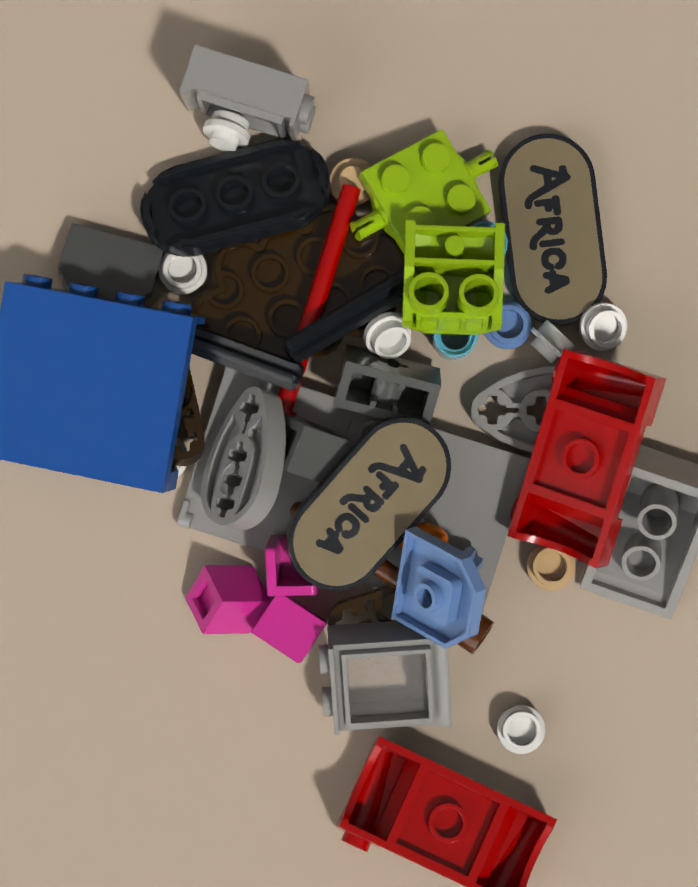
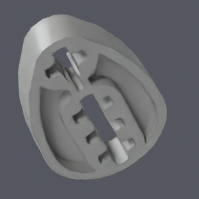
M544 366L518 372L497 381L477 394L471 402L469 410L474 425L503 444L517 450L532 453L540 425L536 424L535 416L527 415L526 410L527 407L535 405L536 398L538 397L544 398V405L547 406L553 386L552 375L555 366ZM488 397H494L498 406H504L505 409H516L517 413H505V415H500L496 418V424H488L487 416L479 415L478 408L487 404Z
M256 386L249 387L231 408L218 431L209 453L201 482L203 509L208 518L216 524L237 530L251 529L267 516L275 503L284 468L286 447L285 418L282 400L279 395Z

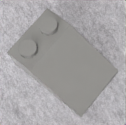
M640 445L618 518L623 520L609 565L601 568L586 565L579 588L672 619L698 554V464Z

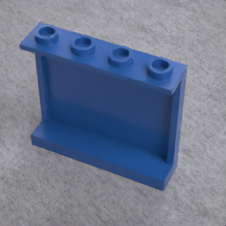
M23 274L22 282L5 281L0 309V460L159 493L176 489L179 470L172 469L194 336L196 325L205 324L206 317L191 314L192 305L163 300L162 308L144 305L145 296L116 291L115 300L97 296L99 287L70 282L68 291L52 288V278Z

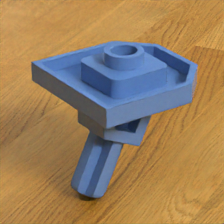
M416 526L406 529L391 618L445 649L478 634L486 587L479 574L483 566V558L476 555V549L467 546L464 551H461Z

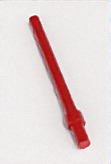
M342 184L297 331L321 318L361 192V189L355 186ZM309 358L301 362V364L304 366V373ZM302 381L296 390L291 391L282 387L279 388L277 395L282 400L284 413L296 417L297 413L293 412Z

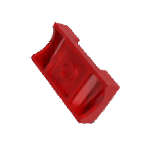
M563 349L562 356L558 359L553 370V386L521 492L512 506L510 520L512 521L507 536L560 551L584 562L588 566L601 568L609 565L623 520L618 518L646 426H652L666 378L579 350Z
M378 736L371 747L336 827L344 831L341 841L368 852L370 845H375L464 887H526L535 862L557 819Z

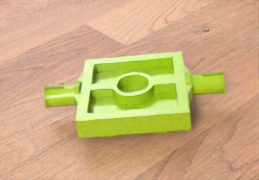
M441 129L365 169L360 173L358 179L370 197L373 212L350 223L352 233L357 231L354 237L361 241L378 230L384 229L387 234L395 239L404 254L406 220H416V224L467 227L482 220L492 210L477 187L476 178L498 167L496 157L490 160L493 152L488 149L466 162L457 154L444 130Z

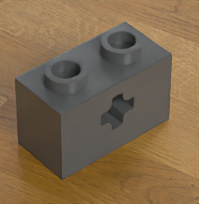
M347 344L335 385L333 406L385 420L397 417L413 418L430 425L441 389L440 368L399 357L384 359L377 354L371 353L368 349Z

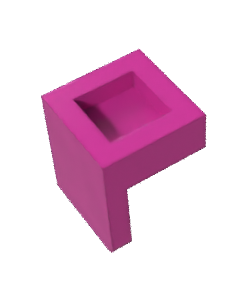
M271 535L265 547L267 596L316 595L319 587L312 585L301 577L290 562L287 550V535Z
M205 565L185 597L202 634L250 633L271 603L255 568L243 565Z
M275 596L251 633L296 663H301L327 625V620L290 596Z

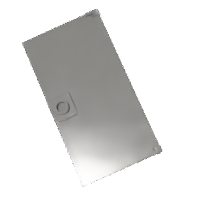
M226 367L204 435V452L195 464L181 511L177 517V525L265 552V547L271 535H287L288 524L291 519V506L295 502H303L319 482L283 470L279 492L273 507L267 516L251 529H233L216 524L208 518L201 501V482L209 453L225 418L242 393L249 387L256 386L278 394L280 386ZM300 386L293 412L297 413L296 417L333 429L354 443L372 425L385 420L334 407V396ZM435 429L448 447L451 457V474L446 490L423 517L425 520L423 523H430L442 528L448 535L449 544L461 551H464L467 546L476 549V555L483 558V566L479 571L486 587L483 614L489 589L512 521L510 520L512 506L520 495L531 458ZM400 544L386 559L398 568L400 567L402 554ZM374 574L364 582L378 588L388 585Z

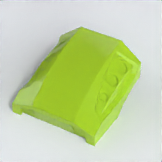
M406 220L402 327L426 334L478 335L501 330L505 223H495L493 227L420 225L416 224V220Z

